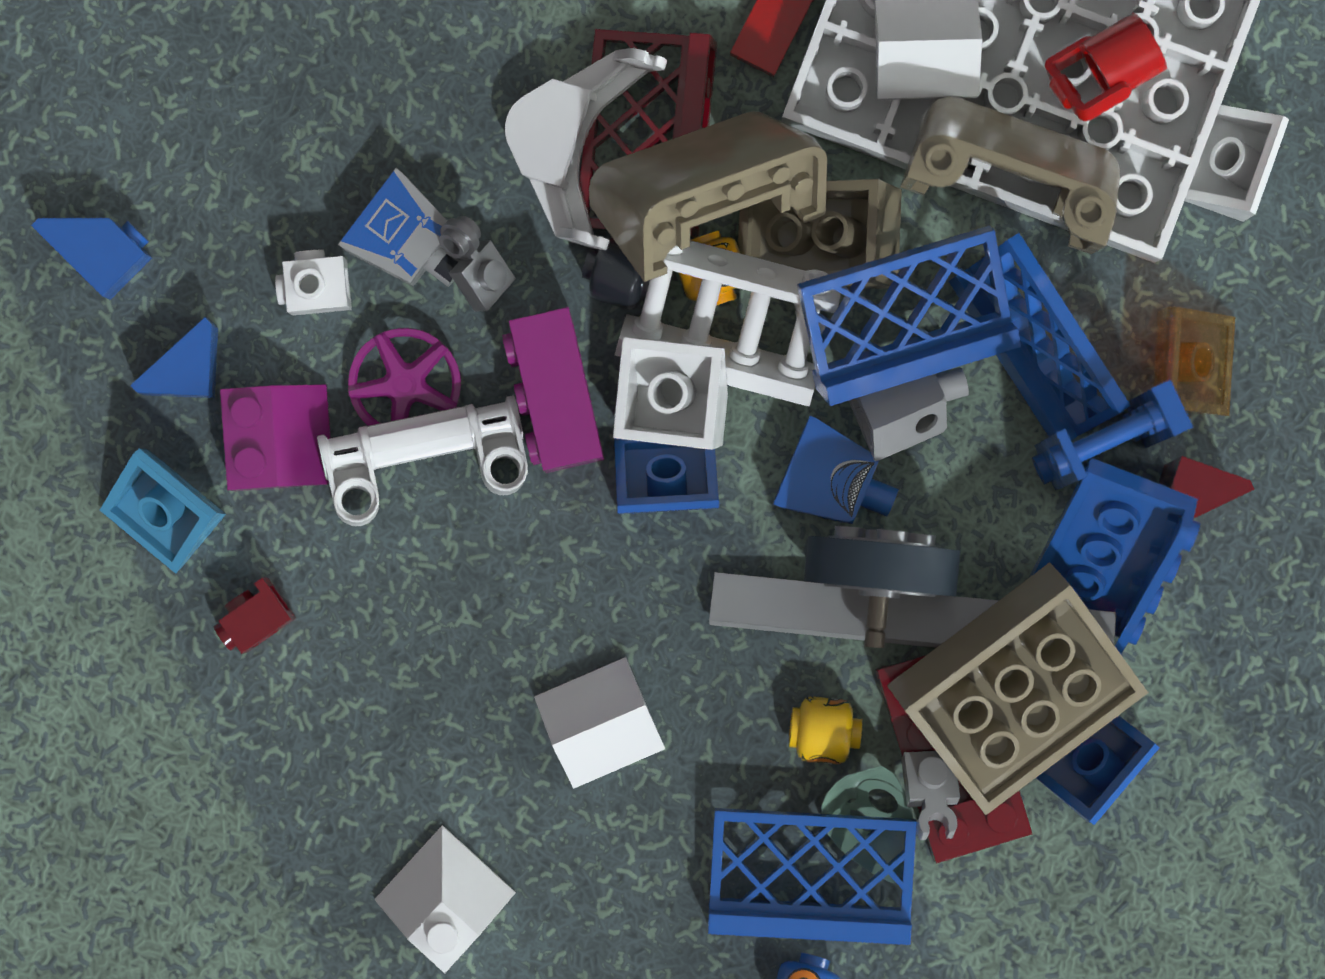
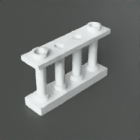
M691 240L690 247L680 250L678 245H676L664 259L667 265V274L649 281L641 316L636 317L626 314L615 355L621 357L623 337L721 347L725 349L727 385L809 407L815 388L812 374L815 366L814 363L806 360L810 343L797 284L828 274L820 270L804 271ZM673 271L702 278L690 328L687 330L666 325L660 321ZM722 284L751 291L739 340L735 343L709 335ZM832 289L813 295L816 312L820 313V310L835 313L839 305L841 293ZM771 297L800 304L787 355H780L758 348Z

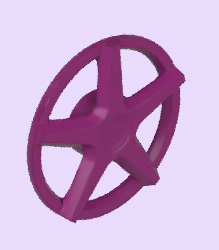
M413 328L390 329L372 337L356 354L348 378V392L353 407L368 426L381 423L367 412L360 398H390L392 402L391 421L408 418L411 405L414 402H420L441 411L456 408L461 390L460 371L451 351L435 336ZM414 337L428 342L432 347L412 363L404 362L390 338ZM377 346L386 368V375L382 378L357 383L362 361ZM442 357L447 361L452 376L450 398L429 386L425 381L426 376Z

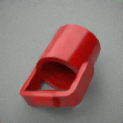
M1133 12L1095 36H1085L1049 57L1045 62V68L1050 79L1049 87L1066 109H1072L1080 120L1090 121L1126 100L1135 88L1166 71L1167 64L1151 31L1144 21ZM1084 58L1091 74L1103 91V93L1086 103L1081 101L1080 93L1068 77L1060 72Z

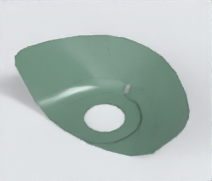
M883 766L844 776L826 793L821 806L822 815H850V811L855 810L871 817L914 819L911 807H907L906 793L895 774ZM873 789H883L892 794L898 804L897 810L885 812L876 808L870 801V791ZM852 798L856 799L851 803L848 802V800ZM834 827L827 833L844 854L859 842L847 828ZM857 829L863 837L870 833L863 829ZM884 830L870 844L889 863L904 850L905 831ZM865 848L851 859L874 875L882 869L881 865ZM903 861L893 869L901 879ZM889 874L883 878L888 882L896 883Z

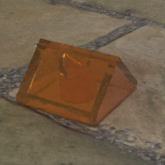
M1166 307L1158 312L1153 387L1171 379L1187 414L1229 416L1236 317L1182 307Z

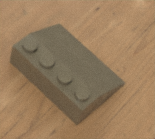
M1050 562L887 685L909 717L985 815L1148 694L1146 688L1072 586Z

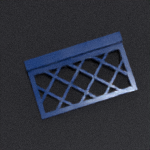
M990 225L797 284L815 369L812 370L815 388L830 406L1021 347L1018 328L1011 320L995 230ZM983 244L985 259L975 275L956 266L967 248ZM949 254L946 260L940 257ZM932 260L941 265V268L927 290L908 280L918 263ZM901 269L898 274L892 272L894 270ZM951 272L970 281L955 306L937 297ZM882 274L893 280V282L877 305L861 296L860 293L871 277ZM988 275L990 278V284L984 282ZM852 284L850 289L846 288L845 285ZM903 287L922 296L908 320L888 311ZM982 288L993 294L996 312L975 318L965 311L978 290ZM834 289L845 295L831 319H828L816 312L813 295ZM855 301L874 311L860 335L841 326ZM933 302L949 311L950 314L940 329L927 332L919 328L918 324ZM884 317L903 327L892 344L880 347L869 341ZM960 318L965 320L963 322L958 323ZM819 323L826 326L822 333L820 331ZM836 332L855 342L845 358L827 363L825 349ZM912 333H915L916 335H918V336H915V337H911ZM864 348L869 349V351H866V352H863V353H862V351L864 350Z
M1020 233L998 246L1011 320L1018 328L1021 347L997 354L996 356L1047 435L1050 437L1066 429L1070 440H1073L1130 407V403ZM985 256L965 271L975 275ZM1014 260H1015V262L1017 263V265L1019 266V268L1021 269V271H1020L1019 269L1015 268V266H1014ZM959 275L948 281L959 298L970 283V281ZM989 275L987 276V278H986L985 281H984V282H986V283H988V284H990ZM980 288L967 307L968 313L976 318L996 312L993 294ZM1018 288L1024 291L1025 299L1018 291ZM1041 302L1043 303L1049 314L1042 310ZM1045 330L1052 334L1053 341L1050 340ZM1069 345L1071 346L1076 356L1070 353ZM1073 373L1080 377V384L1073 376ZM1097 388L1104 397V399L1098 396Z
M715 808L708 934L911 945V907L916 819ZM724 821L746 822L758 837L737 855L723 840ZM756 823L772 825L763 832ZM783 825H796L806 835L808 840L787 858L769 837ZM807 826H820L822 828L813 834ZM834 827L847 828L859 841L838 861L819 841ZM857 829L873 830L863 837ZM884 830L905 831L904 850L889 863L870 844ZM764 842L782 863L760 881L743 860ZM815 845L832 866L811 884L793 863ZM865 848L881 865L882 869L863 886H860L843 866ZM724 851L731 861L722 868V854ZM903 861L901 879L893 869ZM736 866L755 885L741 899L720 898L721 879ZM786 869L806 888L791 902L778 901L766 888ZM838 871L856 892L842 904H829L817 889ZM889 874L901 888L900 907L878 906L867 892ZM761 892L768 900H753V898ZM810 895H812L818 903H808L803 901H805ZM862 897L869 906L853 904Z

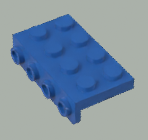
M1091 458L1085 468L1088 477L1079 480L1029 577L1050 562L1072 586L1087 609L1116 612L1114 646L1122 654L1128 643L1137 644L1145 626V612L1152 615L1155 613L1163 594L1164 586H1161L1163 581L1171 584L1174 580L1182 559V555L1179 554L1181 549L1189 552L1194 545L1200 529V522L1193 520L1198 499Z

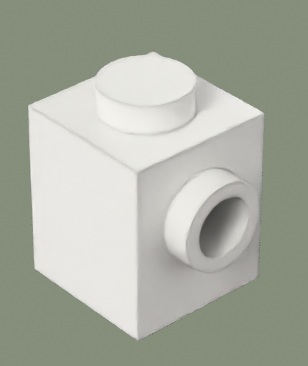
M306 250L295 252V261L282 262L283 274L275 276L278 304H286L289 314L293 316L352 310L348 264L343 256L325 258L324 250Z

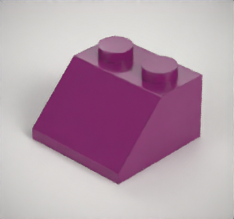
M270 385L220 389L227 490L236 492L329 485V480L325 478L317 440L319 435H325L327 439L331 438L327 385Z

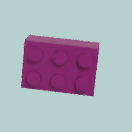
M569 307L510 320L511 333L502 335L508 363L511 365V368L516 366L520 368L523 382L513 385L520 414L522 416H531L534 432L525 434L531 463L533 465L542 464L543 471L550 473L605 460Z

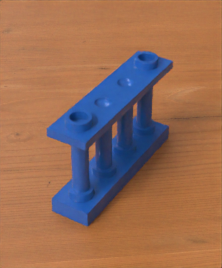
M1171 379L1128 401L1131 406L1127 408L1128 413L1122 415L1123 420L1073 443L1066 429H1063L1034 445L1038 455L1032 457V462L1043 484L1052 482L1056 491L1088 477L1081 463L1082 461L1127 440L1132 439L1134 442L1142 440L1145 448H1148L1193 428Z

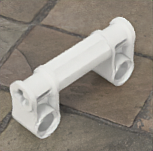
M514 395L507 396L503 403L479 408L469 404L463 407L359 427L358 432L329 439L325 435L317 436L325 478L329 480L335 511L344 523L351 526H363L370 523L376 517L379 509V494L374 470L378 468L476 449L484 485L491 492L498 495H510L516 492L523 485L528 473V464L522 441V425ZM498 420H505V421L496 422V423H491V424H487V425H484V424H483V423H488V422H493V421H498ZM358 450L357 452H352V453H348V454H343V455L335 456L336 454H339V453H344V452H349V451ZM500 458L512 460L518 468V478L509 484L497 482L491 475V464ZM361 489L370 496L371 505L365 513L352 515L344 510L342 499L350 490Z

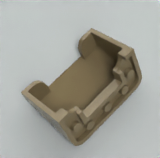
M948 96L940 98L930 106L924 116L900 188L924 196L929 186L939 188L950 186L961 178L969 158L1059 189L1060 191L1052 214L1062 218L1069 231L1070 237L1067 246L1088 254H1093L1106 247L1115 222L1120 180L1119 163L1111 152L1096 145L958 97Z
M748 112L604 163L596 170L590 180V207L640 277L646 282L667 274V265L664 259L676 245H678L680 250L690 247V228L771 198L781 213L789 211L790 206H792L793 211L803 223L825 216L827 155L811 135L764 113Z

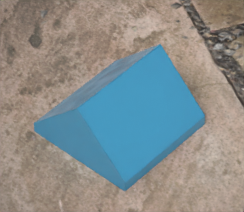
M140 448L133 453L100 508L103 514L175 574L226 515L151 451Z

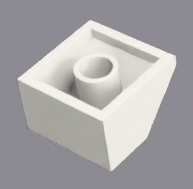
M623 337L613 438L710 450L723 446L728 399L725 349L721 347Z

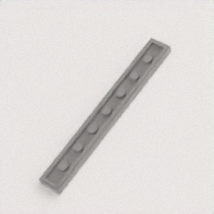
M715 572L709 624L865 641V631L868 629L866 621L869 596L859 595V589L824 586V583ZM900 594L899 599L889 598L887 626L884 630L886 633L885 643L937 648L998 602V600L946 595L930 597ZM1089 610L1114 644L1116 612Z

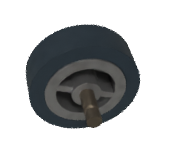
M835 526L834 536H808L804 582L824 583V586L859 589V595H868L866 621L868 629L865 631L864 646L884 648L886 636L884 630L887 626L889 598L899 599L900 594L936 597V595L956 596L960 551L936 546V536Z

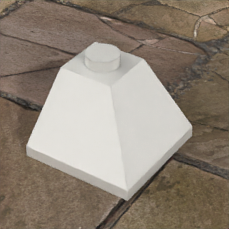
M442 825L374 900L403 935L440 970L446 973L516 892Z

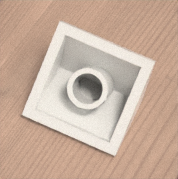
M875 0L877 100L934 99L948 96L958 98L979 97L982 33L978 0Z
M1220 105L1184 201L1242 222L1254 216L1289 119L1281 115Z
M626 657L534 696L551 744L573 789L665 749Z

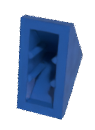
M204 317L130 386L142 395L215 398L218 327L211 320Z

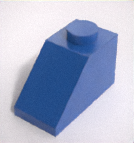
M38 218L31 225L101 296L109 300L152 259L143 249L149 241L128 220L120 226L110 218Z

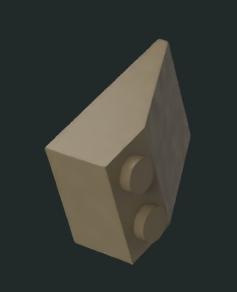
M880 179L827 181L826 215L806 223L799 219L792 206H790L789 211L781 213L772 202V198L741 209L739 212L738 235L740 254L804 271L820 270L827 274L897 254L900 247L902 189ZM899 269L892 272L898 274ZM881 274L871 277L863 289H889L893 280ZM852 284L845 285L848 289L852 286Z

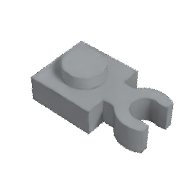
M936 751L904 752L901 762L907 807L922 806V812L916 823V832L919 839H927L929 835L928 822L931 820H938L944 825L946 839L953 838L957 829V818L947 805H955L960 799L957 777Z

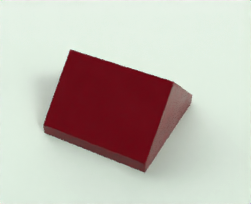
M1184 456L1165 464L1158 482L1160 485L1197 498L1198 502L1194 518L1255 490L1251 481L1246 478Z

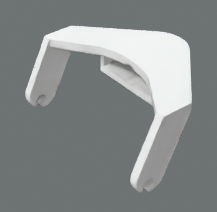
M635 48L615 50L563 82L551 79L521 97L510 109L505 122L507 143L521 174L530 179L556 237L589 248L607 250L610 240L594 235L579 184V165L582 149L588 132L599 113L648 72L664 70L667 59L658 55H650L647 51Z

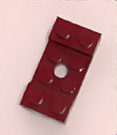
M926 655L875 669L901 757H903L904 752L936 751L887 686ZM958 780L960 799L955 805H947L957 818V829L953 838L946 839L944 825L938 820H931L928 822L929 835L927 842L933 861L937 864L1026 837L1033 833L1020 791L985 815ZM922 806L917 807L919 816L922 812Z

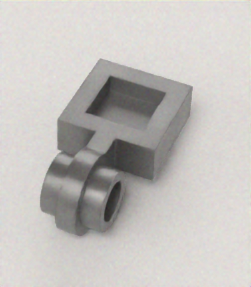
M466 216L451 218L441 227V236L439 237L442 249L450 256L460 259L449 274L474 311H488L516 278L491 240L479 241L481 231L473 220Z

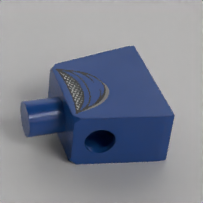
M809 416L772 505L790 511L853 524L860 506L887 517L899 489L872 478L879 460L874 461L871 452L819 419Z

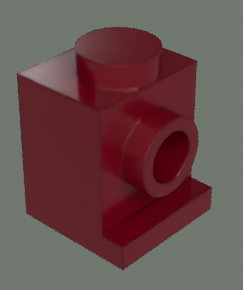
M261 578L254 583L259 590V593L253 596L248 589L228 602L224 607L229 614L213 626L220 640L230 651L237 647L241 654L248 653L296 619L269 578Z

